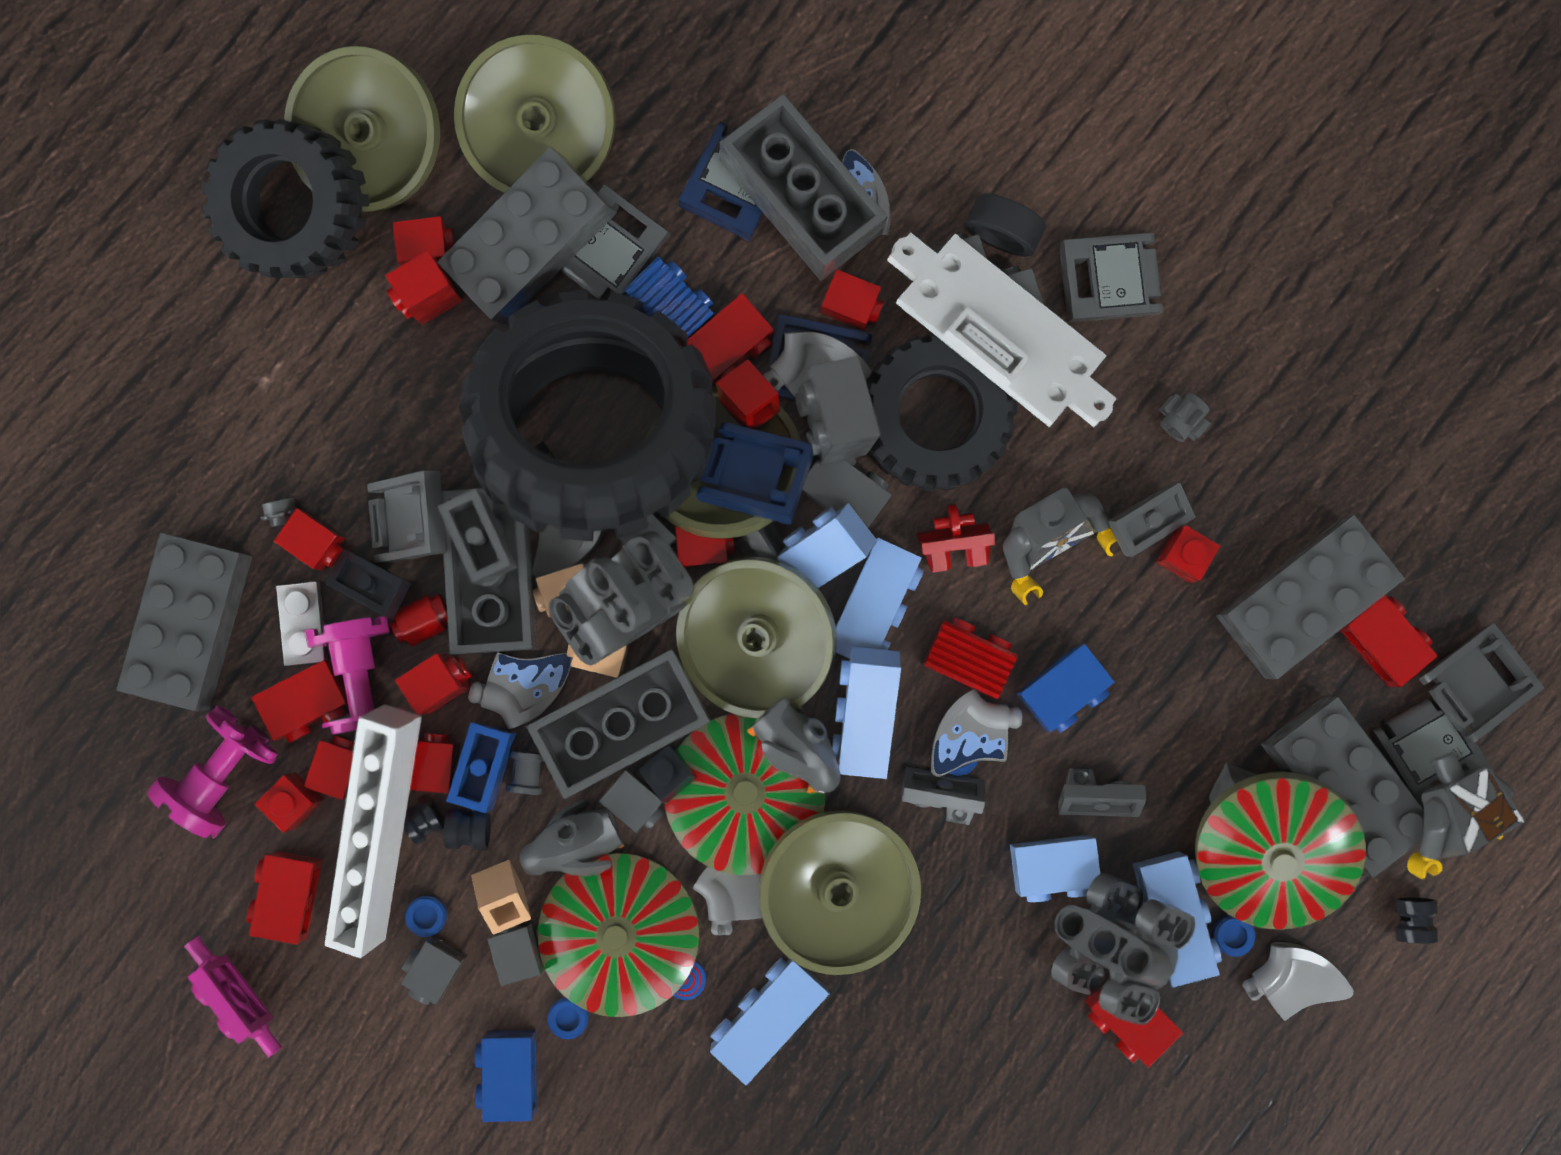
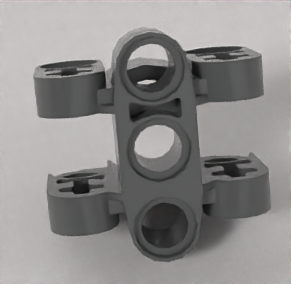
M648 531L638 537L634 536L622 546L620 552L612 559L608 557H596L565 584V588L559 592V596L550 601L549 612L553 622L578 658L585 664L592 666L651 631L685 608L687 604L684 600L691 597L693 583L689 574L664 538L655 531ZM644 544L649 547L653 559L648 555ZM565 605L569 608L571 614L567 612Z
M1102 873L1092 881L1087 892V903L1091 906L1090 910L1070 905L1061 909L1057 914L1055 931L1058 937L1072 948H1066L1058 954L1053 963L1051 975L1055 981L1068 989L1089 996H1093L1094 993L1103 987L1099 998V1004L1102 1009L1121 1020L1144 1025L1154 1017L1158 1010L1160 995L1156 990L1166 985L1173 975L1178 960L1177 949L1183 948L1191 939L1195 930V918L1181 909L1157 899H1150L1141 907L1143 902L1141 888L1123 879ZM1082 921H1083V924H1084V925H1083V929H1082V931L1079 933V927H1080V924H1081ZM1149 956L1148 963L1143 968L1144 960Z

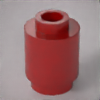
M440 593L432 597L427 594L398 609L394 617L395 620L390 622L397 640L400 643L406 641L413 647L447 630V603Z

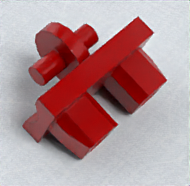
M956 504L947 505L946 517L933 518L935 530L917 533L918 545L922 554L926 557L930 571L933 573L952 569L950 551L964 549L967 566L988 565L990 546L995 545L994 532L990 531L989 524H975L973 513L959 515Z

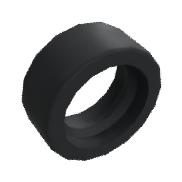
M989 193L978 195L965 223L967 230L973 236L979 234L980 240L987 245L1022 257L1033 256L1047 227L1044 219L1025 205L1012 199Z

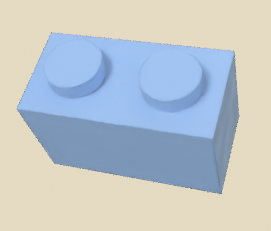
M849 503L837 511L831 506L812 521L815 524L813 527L805 531L801 526L783 540L786 547L777 556V559L803 573L819 588L866 558L877 543V539Z
M1091 835L1010 844L1015 890L1020 897L1027 896V902L1048 901L1052 899L1051 893L1066 891L1067 897L1087 896L1092 881L1100 875L1096 838Z

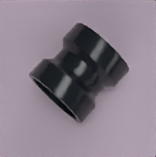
M448 808L444 823L445 848L459 849L462 845H468L474 850H488L491 834V813L475 810L470 816L469 813H465L462 809Z
M1417 897L1396 898L1395 912L1400 916V923L1395 927V939L1407 943H1437L1438 929L1433 925V917L1438 913V901Z

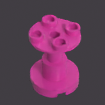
M380 616L375 618V625H372L371 617L325 625L322 635H318V630L313 628L305 631L307 647L329 646L334 676L343 675L350 718L323 723L322 728L330 727L331 735L357 730L359 718L374 710L367 670L375 668L370 638L390 633L387 617Z
M217 705L212 712H208L206 719L225 739L205 765L195 763L181 782L164 776L158 777L147 791L148 797L157 808L163 802L169 807L172 812L168 817L175 823L200 837L208 838L211 834L213 839L218 836L226 825L225 818L214 806L229 788V784L225 780L228 774L245 753L267 764H273L278 755V752L267 744L270 740L267 734L254 725H249L247 729L236 722L237 717L220 705Z

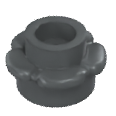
M294 498L262 504L264 516L260 518L262 521L270 520L271 527L285 525L296 510Z

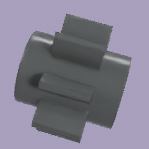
M1186 392L1182 398L1175 393L1159 409L1165 415L1164 419L1160 422L1161 427L1168 435L1179 442H1184L1187 437L1193 441L1196 438L1199 439L1211 425L1210 422L1204 419L1210 411L1208 406L1199 397L1190 392Z

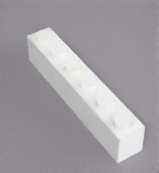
M383 705L359 718L325 946L358 958H362L386 940L421 723V716L388 705Z

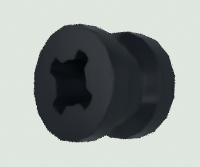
M428 794L418 798L416 805L406 809L404 830L417 845L426 841L429 833L444 830L445 819L437 804Z

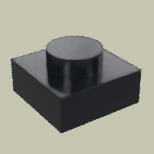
M670 744L638 770L660 801L668 803L697 778L675 746Z

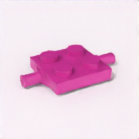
M200 936L187 943L184 948L188 950L199 965L198 970L188 977L193 984L192 992L199 1002L205 1006L209 1005L218 1017L217 1025L222 1033L230 1039L234 1038L238 1044L246 1038H254L268 1058L281 1049L283 1046L268 1029L269 1022L274 1018L229 957L226 954L221 957L215 954L212 955L200 939Z

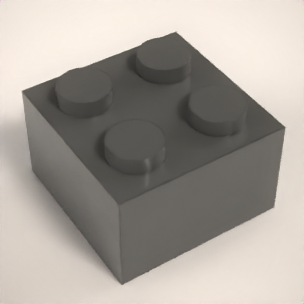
M854 356L810 366L803 382H801L799 392L795 394V400L800 416H806L810 431L806 432V440L811 445L812 456L817 455L819 464L822 466L866 455L881 434L859 357Z

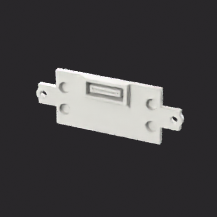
M911 232L907 237L900 238L894 244L892 254L887 261L913 281L899 297L896 304L1047 426L1050 427L1066 406L1093 427L1098 422L1104 421L1111 414L1113 403L1117 398L1090 377L1107 355L958 235L954 234L938 254ZM903 250L909 251L911 255L904 254ZM1094 403L1100 405L1101 410L1096 409Z

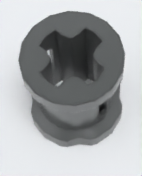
M510 750L509 757L513 758L511 783L506 785V791L530 795L542 794L543 788L539 786L541 762L544 760L539 752Z

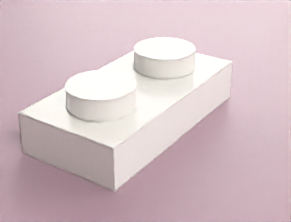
M320 582L276 586L284 666L318 663L328 660L327 646L308 648L305 637L306 630L317 629L318 635H322V630H324Z

